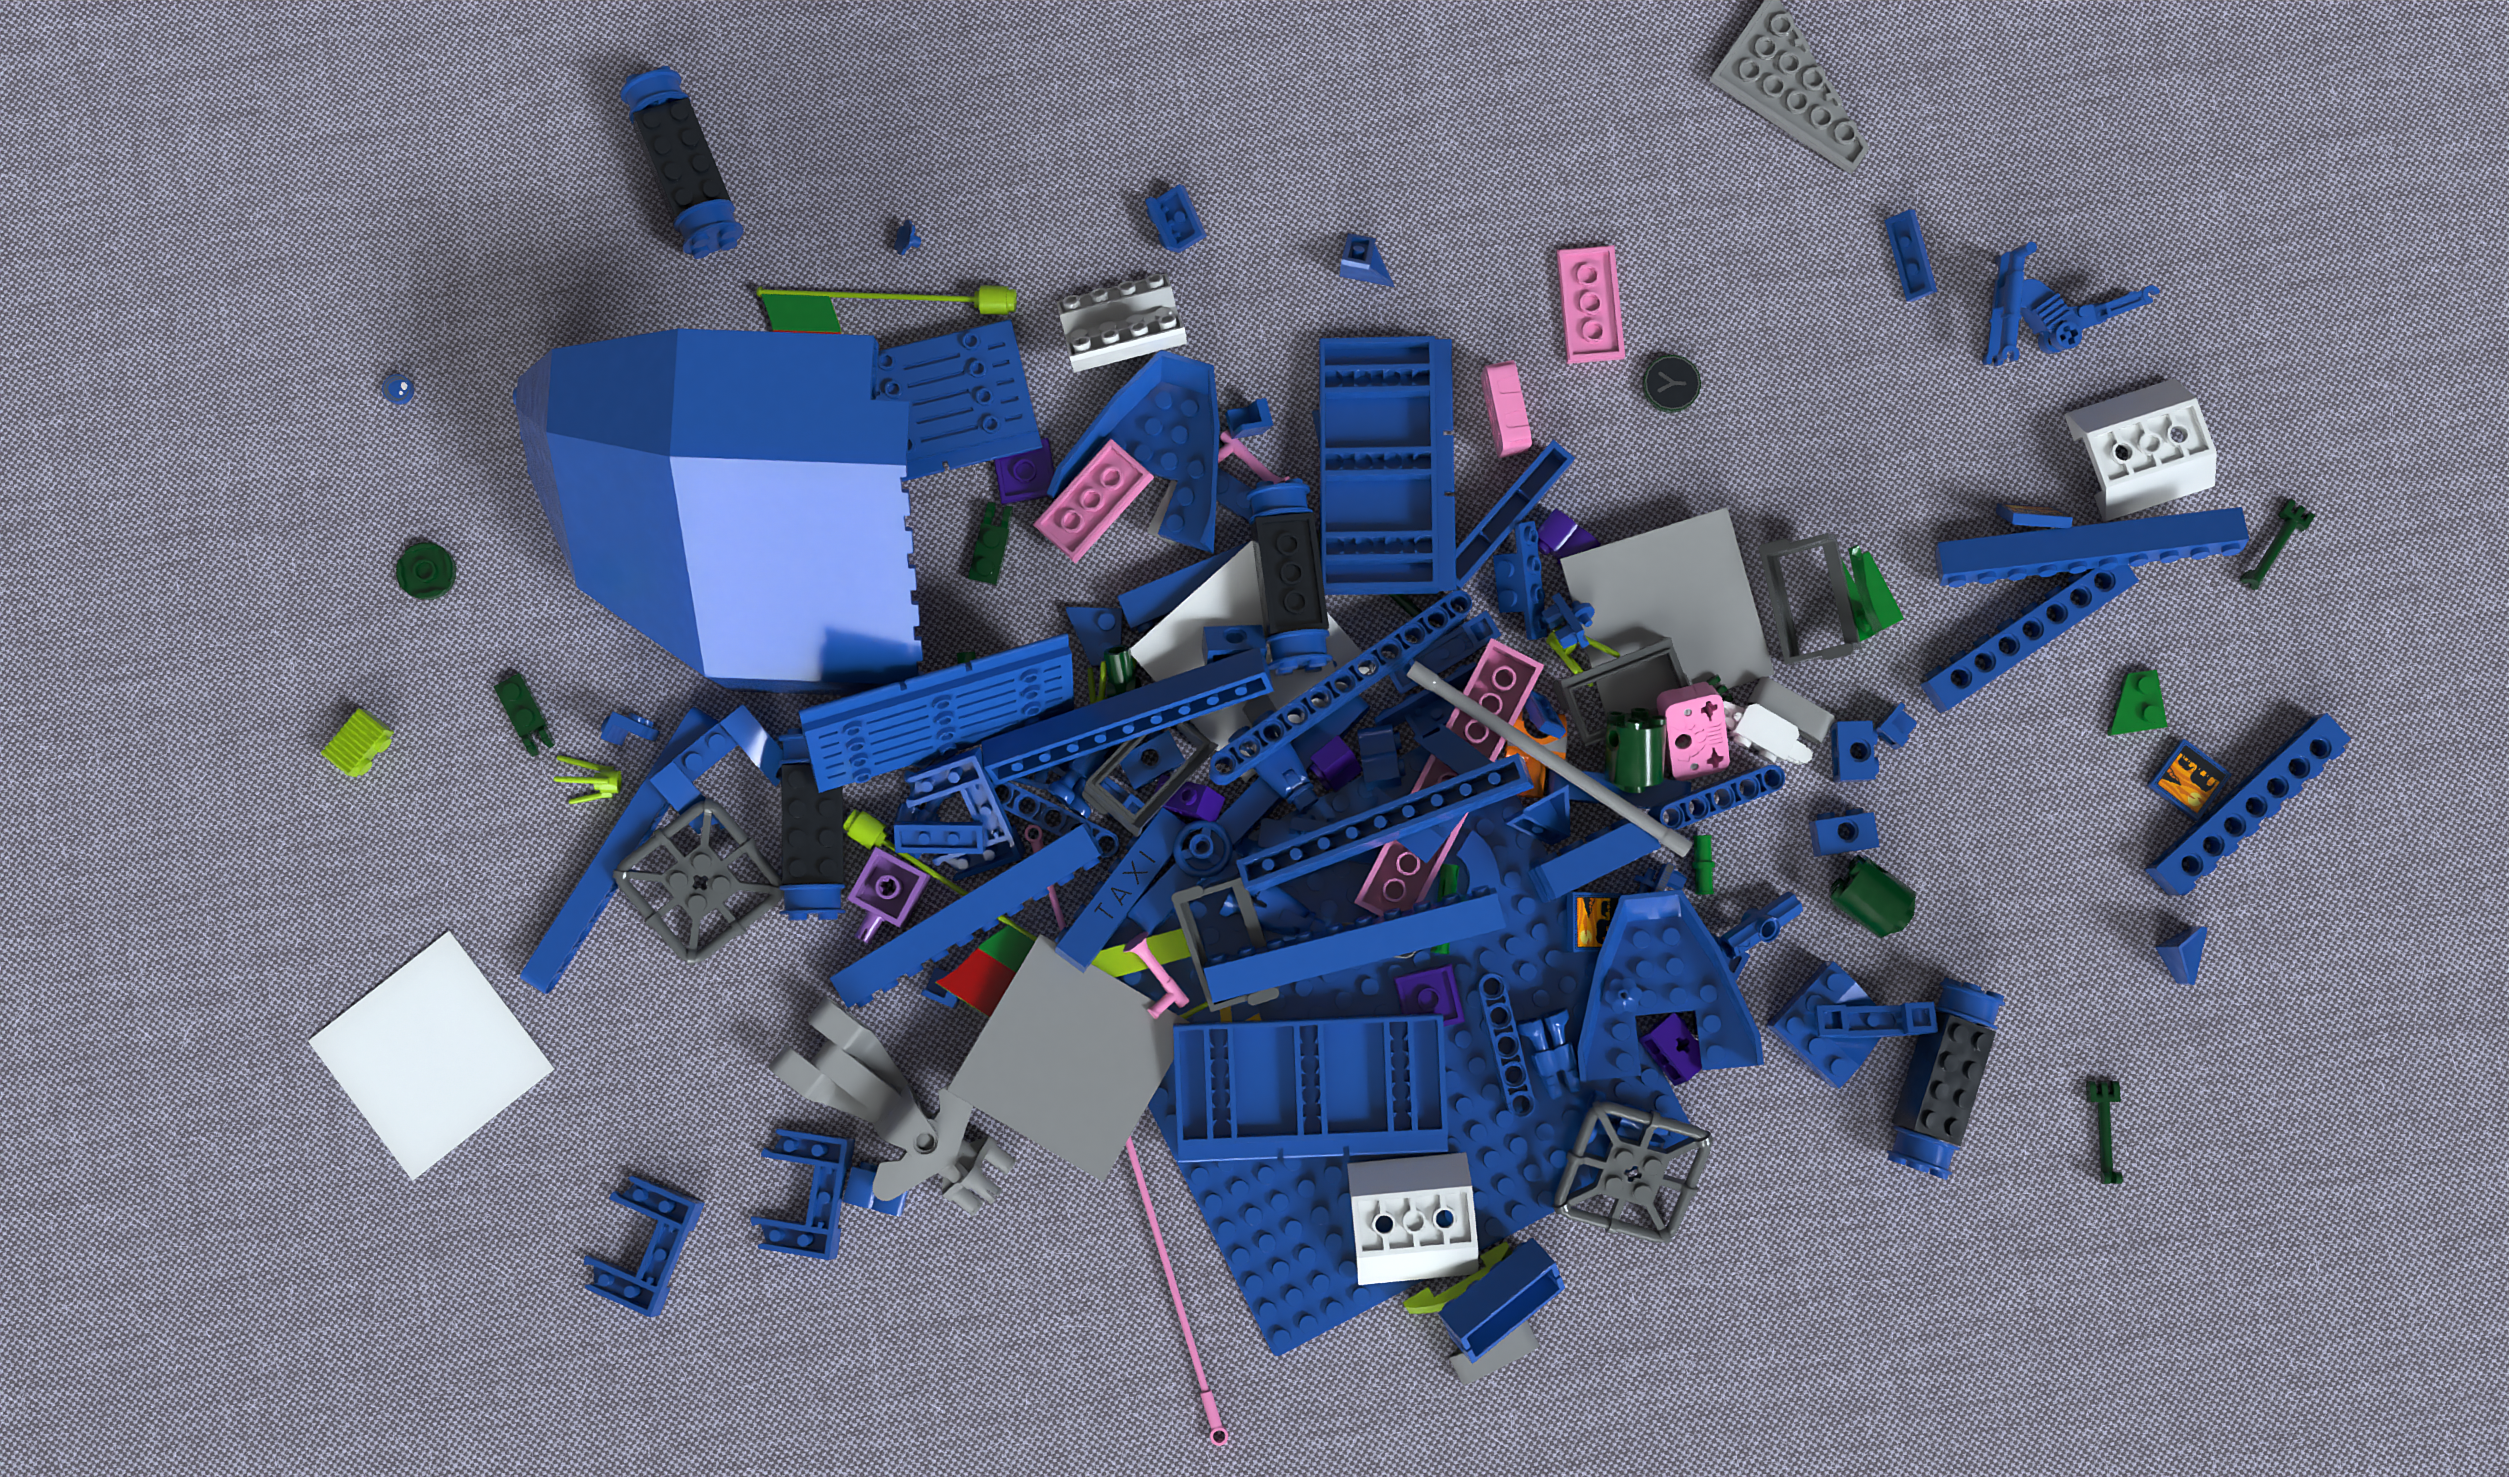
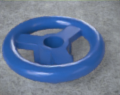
M1196 820L1184 826L1177 834L1173 846L1174 858L1180 869L1196 878H1209L1222 872L1230 862L1233 850L1228 832L1220 824L1205 820ZM1202 828L1201 834H1197L1191 839L1189 849L1182 851L1183 842L1187 835L1194 830ZM1212 831L1216 832L1223 842L1224 851L1222 858L1213 851L1214 844L1210 838ZM1200 844L1208 845L1205 852L1197 851V847ZM1192 857L1199 859L1207 858L1215 866L1209 869H1196L1190 866L1186 860Z

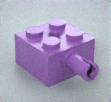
M875 847L847 900L866 909L865 912H867L854 936L871 944L882 921H888L898 927L905 928L932 876L893 854ZM894 881L893 886L896 890L894 893L889 892L887 895L888 889L885 888V884Z

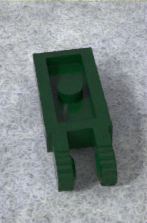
M988 502L984 523H981L968 579L997 586L1011 532L1009 527L1013 507H1005L1002 514L1001 527L992 525L996 504Z
M518 673L493 686L518 736L522 738L524 746L532 757L539 754L538 746L531 734L537 731L548 748L555 746L554 738L547 727L549 724L523 674Z

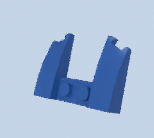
M740 703L654 773L649 780L681 815L694 804L706 799L694 785L693 781L737 745L744 750L775 787L781 780L776 777V774L780 767L778 762L783 760V750L743 703ZM704 813L689 823L697 834H702L700 828L703 827ZM712 813L711 825L719 823L720 829L725 828Z
M1442 723L1438 725L1440 731L1424 739L1421 733L1413 738L1414 741L1456 772L1457 776L1493 763ZM1377 786L1373 789L1372 795L1378 796L1376 807L1394 801ZM1466 814L1397 839V841L1427 864Z
M980 747L940 761L908 776L907 782H915L914 796L906 799L908 808L960 791L973 821L984 822V854H938L933 857L932 861L937 867L945 861L957 871L952 878L954 881L1022 859L1026 849L1015 825H1010L989 775L984 768L983 753Z
M777 1129L775 1132L782 1136L773 1150L768 1147L764 1148L761 1152V1157L815 1165L806 1222L751 1216L752 1226L761 1224L766 1242L758 1244V1249L823 1260L835 1259L838 1255L842 1229L838 1228L845 1178L847 1169H851L855 1139L813 1132Z
M632 1175L628 1179L634 1184L623 1195L618 1191H614L609 1199L658 1220L639 1270L636 1273L591 1255H586L584 1265H594V1284H586L585 1289L651 1318L660 1316L671 1289L667 1285L689 1231H694L705 1202Z

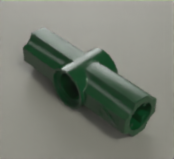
M1115 645L1105 649L1104 659L1108 674L1107 697L1110 698L1142 687L1140 678L1135 676L1130 647Z

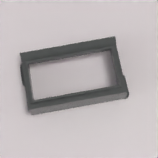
M1825 533L1792 543L1788 539L1783 538L1761 544L1759 546V553L1785 665H1796L1819 658L1831 660L1851 655L1854 650L1862 649L1836 535ZM1823 546L1845 644L1801 655L1779 557Z
M1662 638L1657 643L1553 682V689L1560 707L1564 710H1569L1583 746L1606 739V727L1588 733L1572 690L1664 654L1667 655L1678 688L1691 686L1678 660L1672 638ZM1657 707L1649 710V715H1659Z
M1188 721L1173 726L1198 749L1135 815L1107 792L1100 783L1146 735L1125 741L1086 781L1082 793L1083 799L1100 814L1105 815L1109 812L1133 835L1138 837L1143 826L1209 757L1212 758L1218 749V744L1211 742Z
M1240 873L1203 886L1197 885L1175 892L1171 898L1210 1012L1244 1001H1248L1250 1005H1257L1279 996L1280 986L1212 1002L1203 970L1208 958L1188 901L1233 887L1252 945L1255 946V949L1267 946L1250 892L1244 888Z

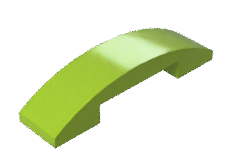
M1505 1241L1481 1255L1480 1257L1486 1266L1485 1268L1436 1297L1433 1296L1431 1290L1427 1287L1403 1301L1402 1303L1409 1314H1426L1441 1311L1448 1301L1456 1299L1463 1294L1470 1283L1480 1280L1489 1273L1495 1263L1504 1261L1512 1254L1508 1243Z

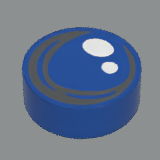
M394 374L386 378L382 385V392L384 397L390 402L402 405L412 399L414 385L405 376Z

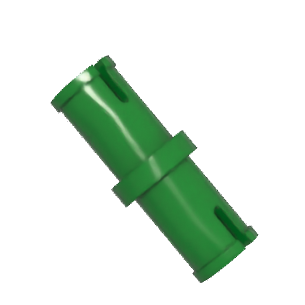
M1693 835L1694 862H1691V867L1695 868V894L1698 895L1714 894L1712 868H1715V861H1712V835Z

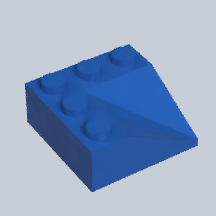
M1825 961L1766 1026L1830 1087L1840 1089L1860 1068L1881 1037L1831 1038L1818 1036L1815 1014L1816 1005H1846V1007L1877 1006L1856 981L1834 961Z

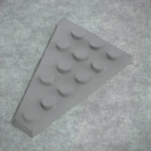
M1764 0L1709 81L1852 175L1870 147L1864 137L1858 133L1854 120H1850L1844 110L1841 98L1832 83L1826 79L1822 66H1818L1810 52L1808 42L1800 29L1795 26L1790 12L1785 10L1780 0Z

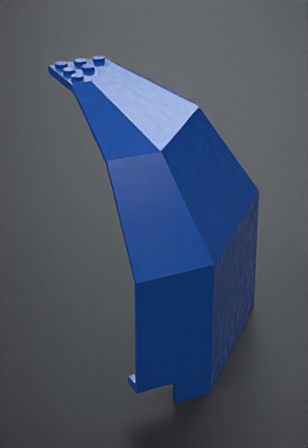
M674 328L553 348L518 377L517 387L513 389V403L516 405L520 436L523 441L528 464V474L577 588L705 677L732 691L854 695L925 674V670H919L918 660L923 661L924 658L922 636H917L915 631V625H920L921 623L919 600H913L912 589L917 590L918 587L916 564H909V553H914L915 549L913 526H906L905 515L911 514L909 488H903L902 476H907L910 400L876 399L879 343L875 336L868 334Z

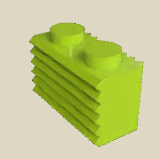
M358 708L352 714V717L348 719V722L337 732L336 736L325 746L321 754L347 776H361L372 767L373 762L371 760L378 752L381 753L389 747L392 742L390 737L394 734V731L370 711Z

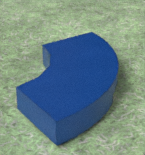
M1471 830L1456 854L1465 864L1469 873V886L1465 895L1471 894L1473 888L1488 885L1489 889L1495 887L1498 895L1500 874L1496 858L1485 840L1475 831Z

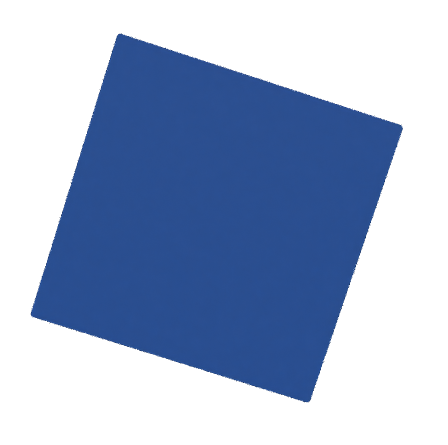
M1419 746L1398 757V759H1404L1406 776H1401L1402 785L1382 788L1380 790L1393 800L1409 795L1431 753L1422 746ZM1363 775L1347 783L1338 792L1332 791L1320 797L1315 804L1303 812H1299L1296 809L1277 820L1291 822V818H1298V814L1313 815L1316 817L1315 820L1327 822L1328 818L1344 820L1375 808L1378 796L1372 795L1373 790L1367 791ZM1517 794L1469 812L1442 863L1460 866L1456 893H1459L1460 896L1465 895L1469 886V873L1465 864L1456 854L1471 830L1475 831L1485 840L1491 848L1499 868L1500 885L1498 898L1506 928L1450 942L1449 954L1430 952L1431 947L1416 951L1408 958L1390 957L1281 985L1277 998L1258 1004L1261 1020L1402 1014L1393 977L1451 963L1465 1022L1444 1027L1448 1152L1349 1156V1146H1343V1156L1283 1158V1148H1277V1159L1178 1163L1174 1060L1148 1104L1239 1288L1275 1356L1285 1354L1425 1280L1418 1279L1358 1285L1347 1163L1466 1152L1472 1183L1479 1252L1555 1212L1552 1205L1555 1192L1568 1161L1566 1156L1568 1150L1573 1149L1583 1115L1587 1113L1589 1097L1594 1090L1603 1091L1606 1094V1099L1610 1102L1617 1104L1630 1103L1647 1110V1112L1653 1110L1659 1112L1660 1116L1690 1124L1662 1069L1639 1040L1642 1076L1580 1081L1581 1091L1570 1094L1564 1081L1563 1072H1558L1556 1075L1560 1082L1562 1097L1552 1100L1541 1076L1535 1071L1531 1055L1536 1049L1532 1041L1527 1036L1518 1034L1535 1100V1108L1531 1115L1525 1118L1516 1117L1507 1110L1476 990L1478 979L1486 973L1500 975L1506 984L1515 1023L1531 1017H1540L1549 1048H1552L1554 1043L1543 1015L1556 1009L1567 1008L1570 1018L1565 1024L1566 1041L1573 1042L1578 1060L1577 1049L1599 952H1567V893L1542 903L1527 871L1535 868L1534 861L1548 855L1541 840L1505 824L1506 818L1524 809ZM1260 829L1252 832L1247 838L1252 841H1258ZM1383 845L1377 847L1375 861ZM1236 849L1232 853L1226 868L1219 874L1207 878L1201 886L1234 876L1238 873L1236 861L1242 859V857L1237 853ZM1341 860L1276 885L1305 905L1310 910V913L1312 911L1315 912V917L1326 922L1322 932L1325 931L1326 926L1344 922L1354 923V920L1359 917L1368 915L1372 919L1380 917L1354 903L1374 864ZM1441 867L1423 901L1429 900L1431 904L1437 902ZM1156 882L1152 883L1148 887V889L1145 891L1142 897L1154 886ZM1231 887L1188 901L1207 958L1219 953H1226V956L1238 954V949L1252 945L1242 913L1235 912L1228 917L1218 914L1228 892H1234ZM1175 912L1154 934L1146 938L1181 929L1177 913ZM1127 915L1101 950L1129 943V941L1144 931ZM1262 929L1266 942L1277 938H1284V941L1296 939L1295 937L1284 936ZM1192 956L1161 965L1189 999V1002L1182 1008H1178L1175 1002H1173L1167 1008L1168 1010L1180 1016L1207 1001ZM1149 968L1115 977L1155 1002L1159 1001L1167 993ZM1486 979L1483 984L1485 993L1493 995L1497 992L1498 983L1495 979ZM1496 1007L1491 1011L1492 1022L1500 1024L1505 1020L1506 1013L1501 1007ZM1193 1015L1185 1020L1193 1023ZM1636 1022L1637 1036L1639 1038L1643 1033ZM1508 1036L1502 1037L1498 1042L1499 1051L1501 1053L1511 1051L1513 1047L1511 1038ZM1578 1064V1065H1577V1070H1578V1075H1579V1079H1580L1579 1064ZM1517 1066L1507 1068L1505 1077L1508 1082H1515L1519 1079L1520 1070ZM1524 1095L1514 1098L1512 1102L1514 1110L1521 1112L1527 1107V1099ZM1608 1116L1612 1123L1618 1121V1119ZM1671 1131L1667 1135L1656 1134L1665 1140L1663 1149L1689 1138V1136ZM1596 1135L1593 1142L1587 1144L1584 1152L1604 1157L1611 1141L1608 1135ZM1586 1164L1579 1165L1568 1194L1595 1182L1600 1168ZM1633 1166L1631 1170L1626 1169L1625 1172L1629 1173L1637 1169V1166ZM1441 1210L1436 1216V1223L1441 1227H1447L1453 1221V1215L1448 1210ZM1385 1215L1380 1216L1375 1223L1376 1229L1383 1233L1388 1232L1393 1225L1392 1219Z

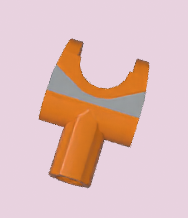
M1521 710L1513 727L1565 760L1567 748L1566 715L1557 714L1566 730L1561 739L1551 735L1545 738H1535L1527 733L1524 721H1522L1523 710ZM1506 740L1504 758L1518 753L1525 760L1534 788L1521 792L1517 796L1542 799L1546 768L1548 767Z

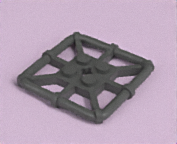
M706 798L704 801L694 804L663 829L659 827L654 831V836L625 857L616 869H613V878H616L619 888L646 918L644 922L648 927L652 926L674 953L687 962V965L692 966L709 958L737 935L742 936L746 933V928L776 906L784 895V891L779 889V886H782L781 876L755 846L757 842L753 837L749 838L725 808L718 802H714V798ZM704 813L701 844L684 855L671 837L700 814ZM712 813L740 845L723 859L709 844ZM662 844L677 860L674 865L663 873L631 869ZM747 853L771 884L740 881L728 865L742 854ZM694 876H707L706 885L708 887L704 889L702 887L696 888L693 885L695 883ZM629 879L661 882L673 898L654 911ZM738 890L770 893L767 898L740 919L724 902ZM678 904L692 918L689 950L661 919L662 916ZM717 908L731 926L697 951L701 919Z
M1599 1100L1593 1102V1106L1585 1115L1573 1149L1568 1150L1566 1156L1568 1161L1555 1192L1552 1205L1555 1213L1561 1214L1568 1219L1604 1228L1610 1234L1618 1232L1656 1243L1664 1242L1668 1244L1672 1242L1671 1238L1678 1232L1691 1198L1695 1197L1698 1192L1697 1183L1710 1154L1713 1142L1711 1133L1698 1126L1660 1116L1659 1112L1653 1110L1645 1112L1614 1102H1600ZM1607 1114L1643 1123L1644 1127L1638 1141L1618 1136ZM1598 1117L1611 1139L1604 1157L1584 1152ZM1657 1128L1689 1136V1138L1665 1149L1649 1145L1653 1132ZM1698 1148L1686 1180L1665 1175L1670 1160ZM1586 1164L1600 1168L1595 1182L1568 1194L1579 1165ZM1633 1166H1637L1638 1174L1629 1177L1625 1170H1631ZM1660 1185L1681 1191L1666 1227L1653 1204ZM1597 1194L1615 1198L1608 1217L1572 1207ZM1626 1201L1645 1206L1658 1231L1620 1221L1619 1218Z

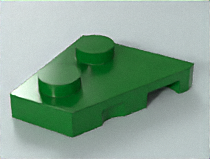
M2157 670L2124 675L2120 687L2121 694L2116 700L2114 707L2116 711L2112 725L2108 727V736L2168 727Z

